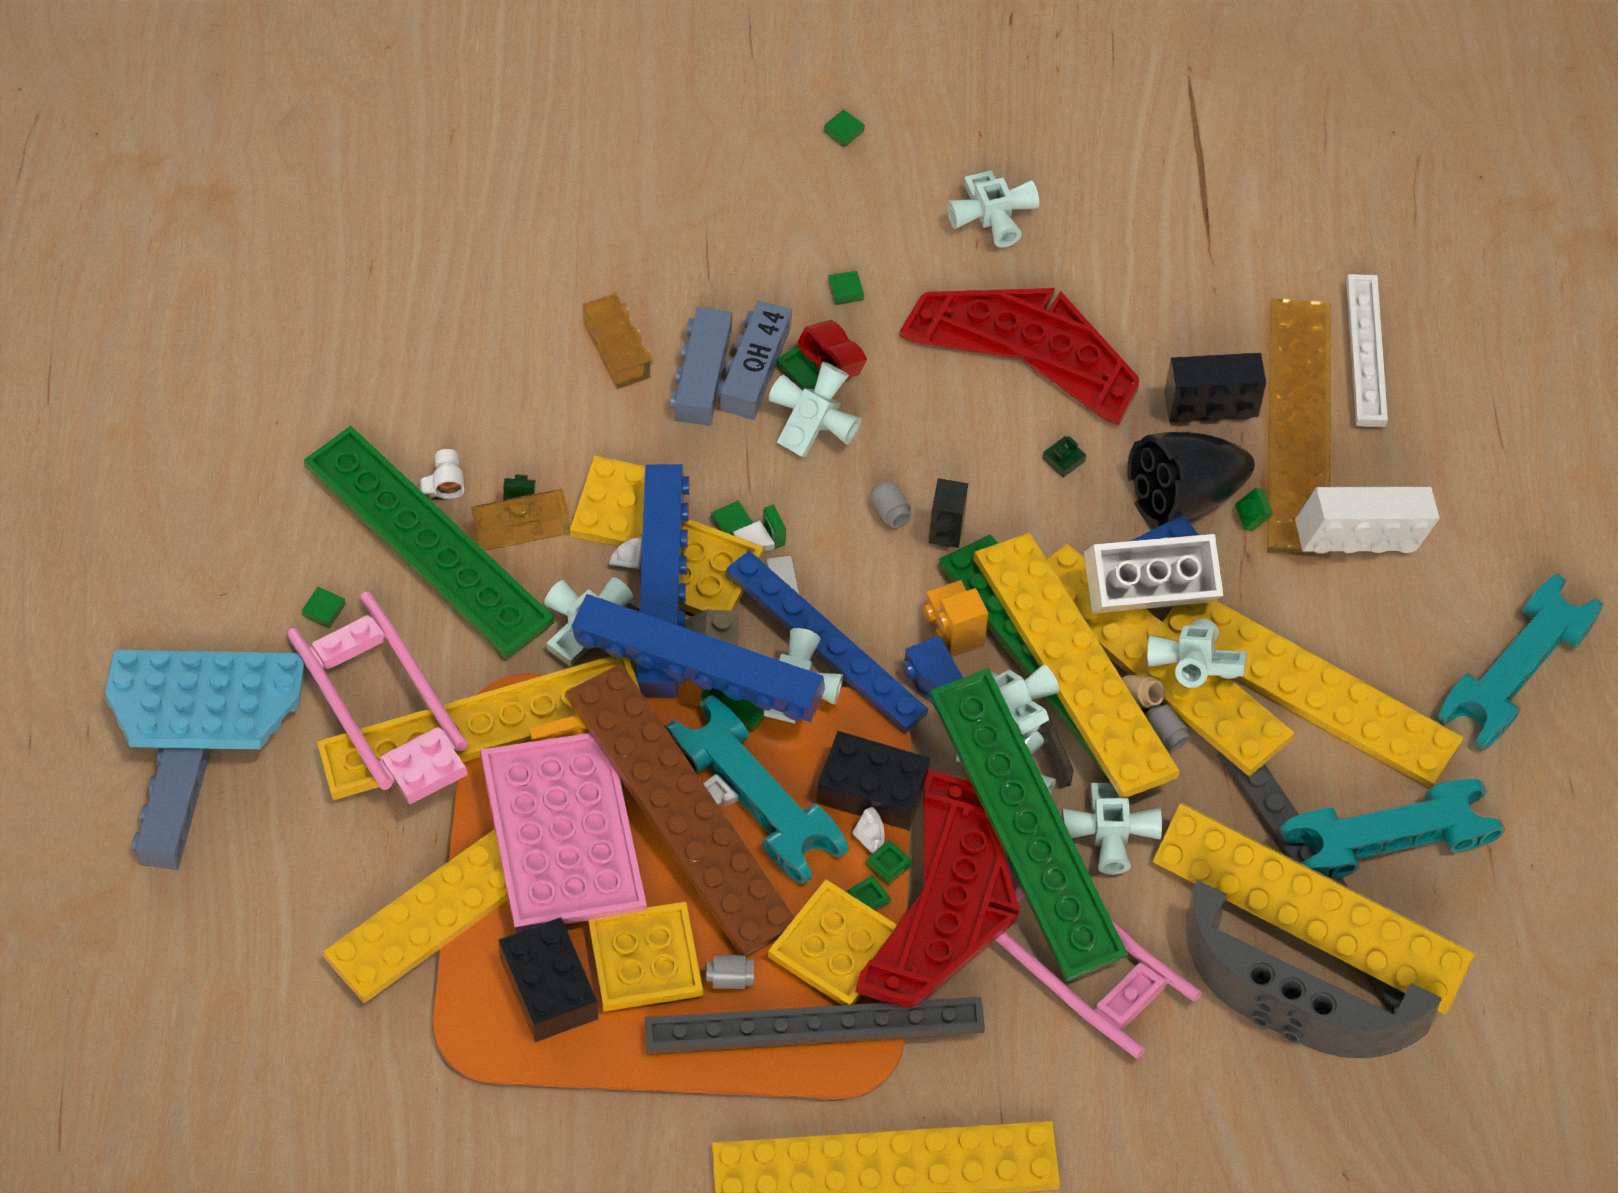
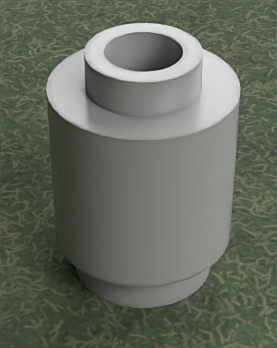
M881 482L874 487L870 500L884 523L889 524L892 528L905 525L912 517L910 512L911 506L897 484L894 482Z
M1160 704L1155 705L1145 714L1164 747L1168 748L1170 752L1178 750L1189 740L1188 727L1169 705L1162 707Z
M714 955V962H707L706 982H713V989H745V986H753L754 959H746V955Z

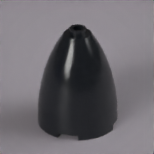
M1164 432L1149 434L1141 440L1134 442L1128 457L1127 476L1128 481L1133 480L1135 492L1139 499L1134 504L1140 515L1151 525L1159 527L1182 516H1185L1188 520L1202 515L1231 498L1252 476L1255 462L1247 450L1219 437L1191 432Z

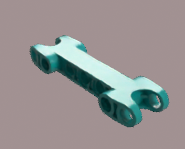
M1558 573L1554 574L1538 588L1522 611V614L1529 618L1531 622L1481 680H1478L1468 672L1464 674L1449 693L1437 719L1444 724L1460 716H1468L1475 719L1481 727V733L1477 737L1475 745L1482 750L1489 748L1502 737L1521 710L1511 700L1562 641L1574 649L1579 646L1593 627L1604 603L1596 598L1581 606L1567 603L1560 594L1567 579Z
M710 695L700 701L701 709L708 721L705 727L689 729L674 720L665 725V728L697 774L709 767L714 774L717 773L738 794V800L770 834L762 840L766 853L794 881L799 884H805L812 879V872L803 856L807 851L822 849L837 858H841L848 853L849 848L845 837L833 819L816 803L803 811L742 745L749 738L746 727L732 710L716 697Z
M1463 779L1441 783L1430 788L1425 794L1427 799L1425 802L1339 820L1335 809L1330 807L1309 811L1286 821L1281 826L1280 833L1284 841L1303 843L1313 849L1316 855L1303 861L1301 864L1335 880L1349 876L1357 871L1359 868L1357 859L1445 840L1451 852L1468 851L1495 841L1504 833L1505 828L1500 819L1484 818L1471 810L1469 805L1484 797L1487 790L1479 779Z

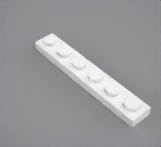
M1348 274L1346 286L1356 426L1386 427L1388 415L1378 276Z

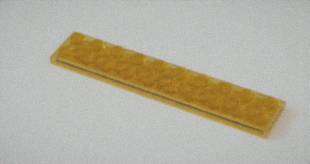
M1271 298L1268 501L1274 515L1267 519V553L1329 557L1330 551L1322 554L1315 551H1302L1295 519L1316 487H1331V303Z

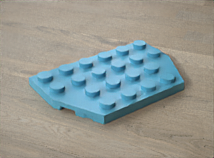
M114 650L105 691L106 703L115 714L117 724L124 732L129 747L261 749L268 742L270 735L277 732L282 726L284 717L290 711L295 712L300 706L306 665L298 653Z

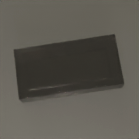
M1049 717V721L1041 724L1037 731L1044 739V744L1040 748L1054 779H1056L1058 788L1061 789L1071 786L1074 769Z

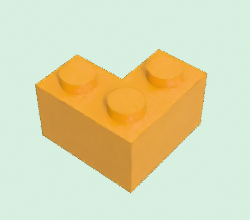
M960 580L926 592V602L922 606L924 617L928 623L932 622L935 628V637L940 636L952 657L984 647L988 611L976 588L967 591Z

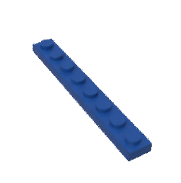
M750 550L727 567L726 575L789 631L793 628H803L819 635L821 640L814 653L837 674H843V679L904 734L927 716L928 708Z

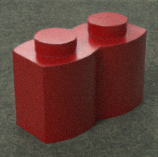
M833 320L806 326L797 342L803 354L811 361L816 362L819 370L822 362H825L849 375L848 378L859 375L867 361L863 350L855 342L849 340L843 328Z

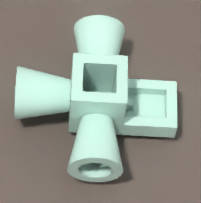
M992 170L964 177V186L970 200L947 201L948 217L954 229L979 218L983 228L991 226L994 244L997 247L1011 246L1022 236L1021 230L1011 219L1012 210L1039 208V195L1032 180L1009 190L1004 178L995 179Z
M822 362L815 389L804 388L803 391L787 376H780L770 391L769 401L792 408L793 411L777 443L802 457H806L819 431H828L829 429L842 442L849 444L856 436L862 419L838 411L841 403L832 399L849 375L833 365Z
M612 577L599 596L588 589L581 597H578L564 580L557 582L548 592L544 604L568 616V623L547 642V650L569 667L575 664L589 650V648L583 647L575 640L571 627L586 594L625 606L633 601L634 598L631 590L621 580Z
M1199 619L1190 626L1183 625L1179 642L1150 635L1148 641V666L1179 662L1175 669L1177 680L1186 687L1195 688L1201 686L1206 681L1207 675H1220L1226 679L1244 676L1247 666V651L1215 650V643L1219 639L1217 626L1210 620Z
M791 629L788 655L781 654L779 660L812 671V661L809 660L821 638L816 633L807 629ZM817 673L823 675L825 692L821 699L836 705L842 686L843 674ZM774 709L764 710V716L791 723L796 722L786 717L783 712Z
M1043 664L1025 680L1011 670L1000 675L991 672L1021 735L1032 733L1038 730L1041 724L1049 721L1046 709L1032 701L1059 693L1058 682L1048 666Z
M1091 783L1092 813L1062 808L1061 817L1071 838L1094 834V846H1101L1098 864L1100 872L1109 875L1124 873L1131 867L1125 849L1129 834L1160 840L1162 834L1161 809L1157 807L1130 813L1128 798H1120L1111 783Z

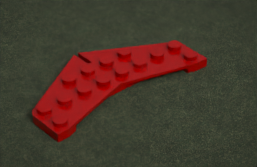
M1055 288L926 292L920 296L900 330L901 338L914 343L1021 359L1101 418L1118 426L1138 391V375L1061 291L1058 293L1049 310L1046 309L1054 296Z
M930 769L928 770L923 788L924 889L872 960L870 959L863 968L855 989V993L905 1008H913L923 1002L1015 924L1020 911L1003 849L971 782Z

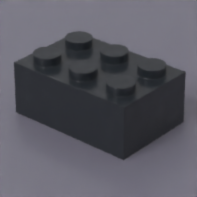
M1261 353L1171 357L1164 391L1169 422L1188 423L1200 420L1219 421L1236 418L1246 420L1259 417L1266 387Z
M837 731L818 782L817 803L858 816H862L866 809L873 807L879 814L882 823L910 831L923 794L924 782L930 769L931 758Z
M561 917L498 940L501 962L535 1042L598 1019V1001Z

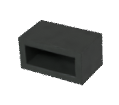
M938 478L931 513L929 543L937 544L941 547L959 548L965 519L969 483Z

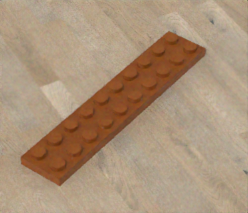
M622 663L567 690L565 697L738 954L748 956L777 940L795 917Z

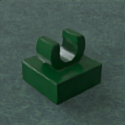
M1064 436L1043 452L1042 459L1064 478L1086 461V454L1078 448V443L1070 436Z
M519 474L515 475V479L505 478L503 484V510L534 512L536 505V480H528V475Z

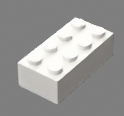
M1316 487L1296 517L1295 522L1302 551H1315L1319 554L1329 551H1344L1345 553L1357 551H1372L1374 553L1401 551L1403 553L1417 551L1440 518L1431 487Z
M1215 534L1094 544L1084 551L1092 613L1211 603L1224 596Z

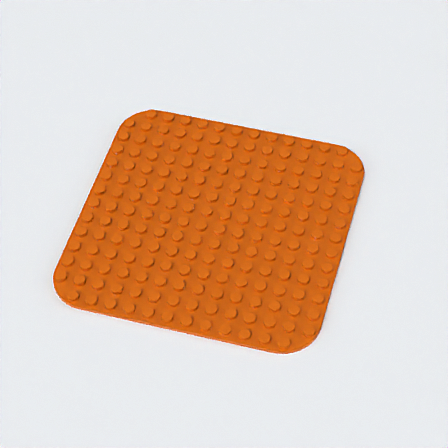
M522 673L506 676L492 682L478 694L547 674ZM684 680L683 685H678L677 697L645 698L664 726L673 720L689 729H700L708 724L700 706V694L704 689L697 686L694 681ZM841 687L836 705L821 699L811 722L801 719L791 723L766 716L753 733L748 731L749 738L742 745L804 811L812 804H818V782L837 731L911 752L910 730L904 734L854 688ZM481 758L463 762L468 775L457 780L449 861L495 829ZM707 767L697 775L704 783L715 774ZM621 779L620 782L647 907L680 902L687 903L703 987V996L603 1012L588 920L564 924L598 1001V1019L535 1042L499 954L498 940L518 933L514 932L508 900L440 949L433 1013V1030L436 1044L444 1059L456 1071L482 1083L848 1099L869 1093L882 1085L898 1066L904 1048V1038L647 1054L645 1017L839 1006L840 1004L768 958V950L776 940L746 956V959H754L753 986H745V989H713V982H706L707 962H714V955L739 954ZM739 800L728 806L720 807L794 917L805 906L825 879L846 892L871 875L876 878L892 899L890 904L876 912L897 925L908 912L909 869L888 886L866 865V859L873 853L852 834L861 816L818 804L833 819L842 832L849 851L841 858H837L822 849L807 851L803 856L812 872V879L805 884H799L784 873L768 856L762 845V840L770 834ZM883 823L885 833L884 844L890 839L909 857V830ZM861 995L855 1004L887 1002Z

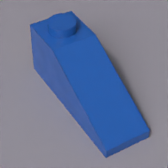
M940 636L905 648V659L902 662L904 675L908 680L912 679L917 690L930 698V690L963 678Z

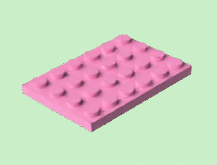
M590 733L481 750L480 756L514 932L524 931L560 917L564 924L646 910L647 905L620 778Z

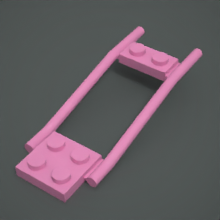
M364 592L360 596V600L372 617L367 615L313 642L310 648L296 628L290 629L287 632V637L312 674L380 788L387 790L395 782L408 803L412 804L468 775L465 765L455 752L456 750H465L468 743L452 721L371 592ZM386 637L442 729L437 727L382 755V760L378 761L323 668L329 670L383 643V638Z
M1005 855L1017 901H1020L1025 895ZM1114 921L1112 922L1125 949L1140 963L1096 1005L1095 1010L1006 931L996 939L1001 946L1082 1018L1136 1059L1142 1057L1145 1048L1125 1034L1123 1030L1165 989L1167 983L1193 1002H1196L1202 994V991L1151 955Z

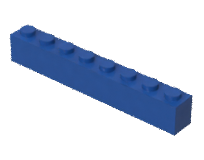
M683 464L645 465L639 612L685 628L686 616L685 611H680V602H686V583H681V575H687V556H682V548H688V529H683V521H689V503H684V495H690V477L684 476ZM637 664V682L645 698L677 697L678 685L684 684V678L674 679L660 669L654 667L646 669Z
M586 594L571 625L575 640L583 647L589 649L597 647L605 650L614 658L623 659L625 657L634 660L643 668L652 669L654 667L660 669L674 679L685 678L694 681L697 686L703 689L711 690L714 688L720 690L734 700H741L743 698L753 702L760 709L767 711L774 709L783 712L786 717L794 721L803 719L811 722L825 692L823 675Z

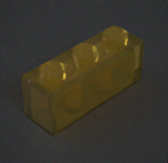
M616 293L582 304L583 323L616 389L649 379L650 365H653V358L650 350L643 348L641 344L642 337L637 325L632 326L630 322L631 317L627 305L620 303Z
M563 489L471 506L476 542L484 551L570 534L569 511Z

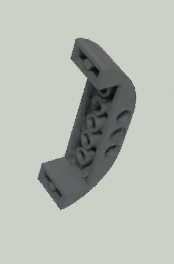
M1198 880L1195 883L1186 916L1187 944L1194 966L1205 984L1219 999L1233 1010L1250 1018L1257 1026L1270 1028L1282 1034L1286 1040L1292 1043H1301L1322 1053L1360 1059L1381 1057L1398 1052L1416 1043L1428 1033L1442 1000L1441 997L1411 983L1396 1014L1389 1013L1218 930L1227 894Z

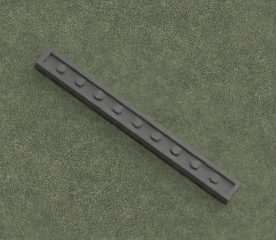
M1218 751L1217 756L1283 854L1299 863L1316 855L1313 849L1306 844L1283 840L1280 833L1281 826L1299 814L1266 765L1264 764L1249 777ZM1343 878L1335 879V881L1348 887ZM1363 972L1390 1013L1397 1010L1406 993Z
M981 997L924 1000L913 1008H905L887 1002L645 1017L647 1054L984 1033L985 1030Z

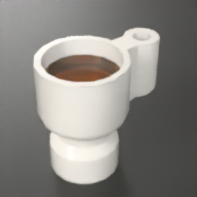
M443 449L435 454L436 470L434 474L424 477L419 481L420 491L429 499L438 497L451 500L460 497L464 493V475L459 468L458 452L452 449Z

